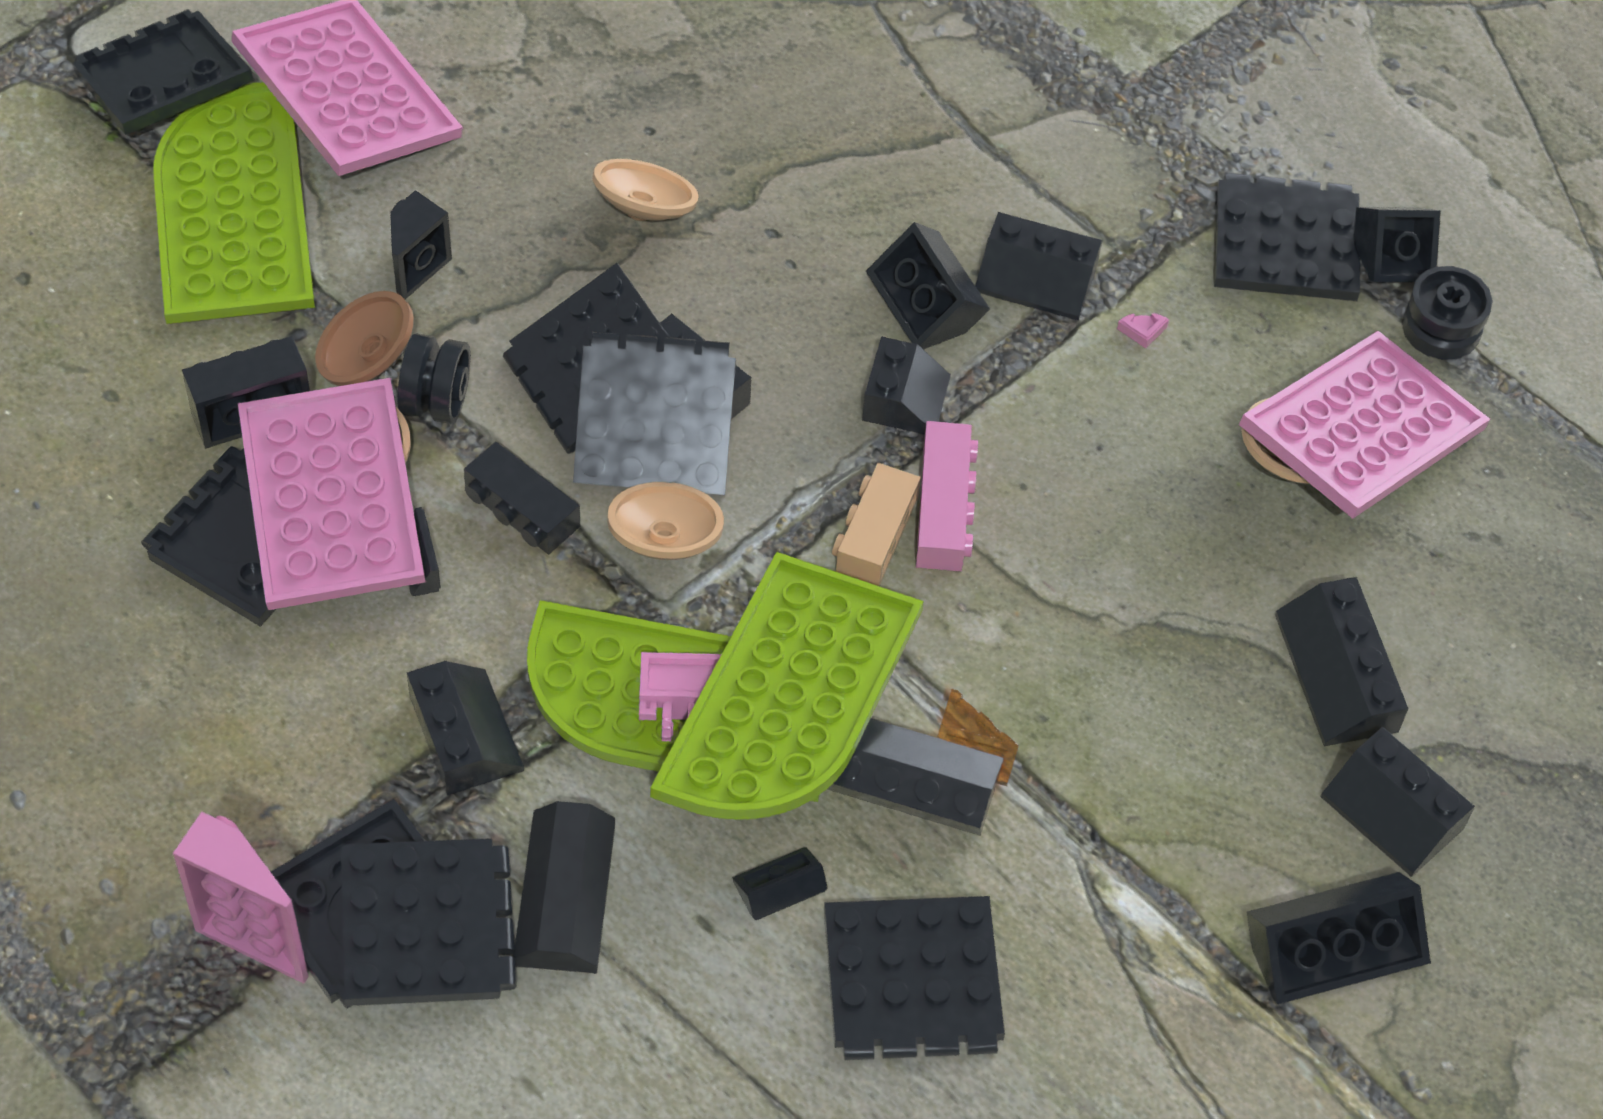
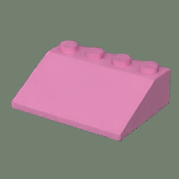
M201 812L173 852L195 931L304 984L308 978L291 899L235 823L223 816L214 818Z

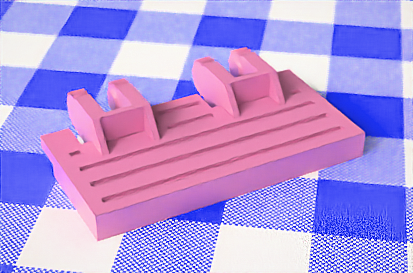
M641 652L639 720H656L657 707L663 708L662 741H671L673 736L672 719L687 720L721 654Z

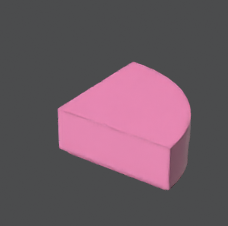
M1152 313L1151 316H1135V314H1130L1118 321L1117 330L1144 348H1147L1168 327L1169 319L1156 313Z

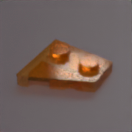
M951 689L937 738L1003 757L1004 761L997 784L1008 786L1019 745L1005 732H1000L985 714L979 713L971 706L958 690Z

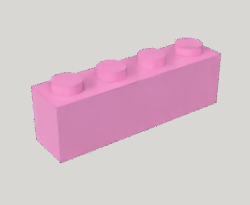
M934 421L926 422L916 568L962 572L964 557H971L973 534H966V525H973L975 502H968V493H975L976 471H969L970 462L976 463L978 440H971L972 425Z

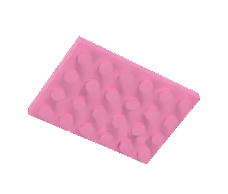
M340 0L232 31L231 42L338 176L461 138L463 127L357 0Z
M1377 331L1243 414L1239 425L1353 519L1485 430L1490 418L1386 336Z
M391 378L238 403L265 601L268 610L425 583Z

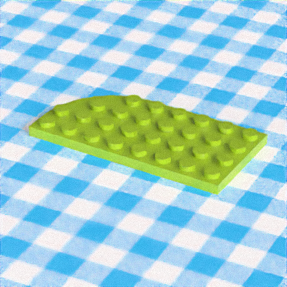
M264 82L242 85L237 90L228 91L210 99L204 104H198L186 109L170 124L163 134L154 158L153 174L166 324L315 308L293 118Z
M776 552L651 785L650 798L703 816L745 820L770 817L788 812L822 794L838 779L851 760L923 611L924 601Z
M540 600L527 647V669L531 692L537 707L551 727L576 748L605 761L659 772L686 720L672 719L673 736L671 741H662L663 708L657 707L656 720H639L641 652L722 654L731 636ZM819 796L811 801L818 802Z

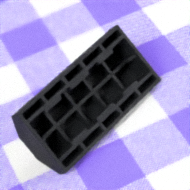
M556 801L533 811L515 939V952L513 953L516 967L597 974L615 833V817L591 804Z

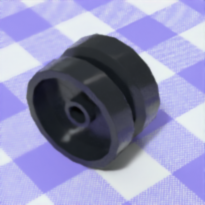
M1439 266L1423 272L1415 281L1404 313L1402 327L1406 339L1416 350L1424 355L1440 360L1459 359L1470 354L1479 344L1484 326L1491 312L1493 300L1490 289L1480 277L1466 269L1454 266Z
M418 333L411 336L403 356L398 382L397 404L399 411L404 416L421 418L429 409L434 421L454 424L457 421L465 400L470 373L471 355L468 342L448 339L439 349L438 342L434 336Z

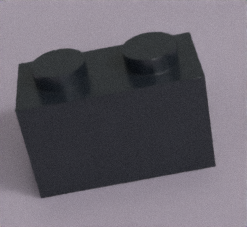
M416 190L406 199L398 201L390 211L392 259L396 293L405 300L452 260L448 212Z
M1356 207L1354 245L1370 282H1415L1423 272L1437 267L1441 210L1418 207Z
M881 336L864 395L862 421L925 435L927 421L939 422L951 374L918 344Z

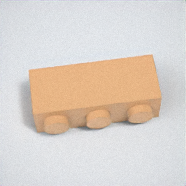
M877 463L872 476L865 475L859 491V496L862 497L859 505L852 504L846 519V526H849L846 534L839 533L833 547L832 555L837 556L836 572L880 586L918 500L920 476L881 463Z

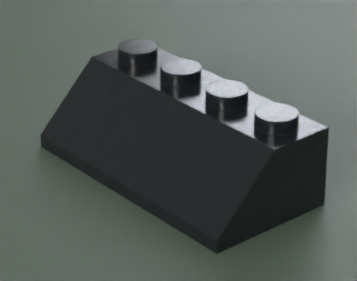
M1357 577L1320 583L1275 612V617L1323 746L1367 739L1382 727L1391 734L1399 733L1409 708Z
M871 718L847 767L827 790L981 836L1004 758Z
M1400 872L1247 911L1252 951L1273 1001L1277 1005L1431 964L1421 886Z

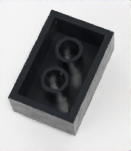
M293 336L271 340L257 347L236 351L230 355L208 362H200L192 367L182 369L191 415L205 449L242 438L238 403L310 391L307 369Z

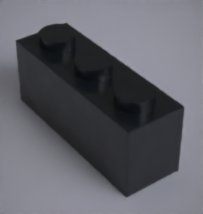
M495 441L464 468L465 492L468 497L476 504L482 503L489 508L500 523L505 526L511 525L520 532L523 539L530 546H538L549 555L580 528V505Z

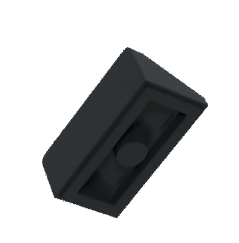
M422 507L415 508L414 517L425 583L409 585L412 596L439 592L441 588L439 568L425 512Z
M807 847L732 878L736 889L754 920H759L821 894L828 888L823 865Z

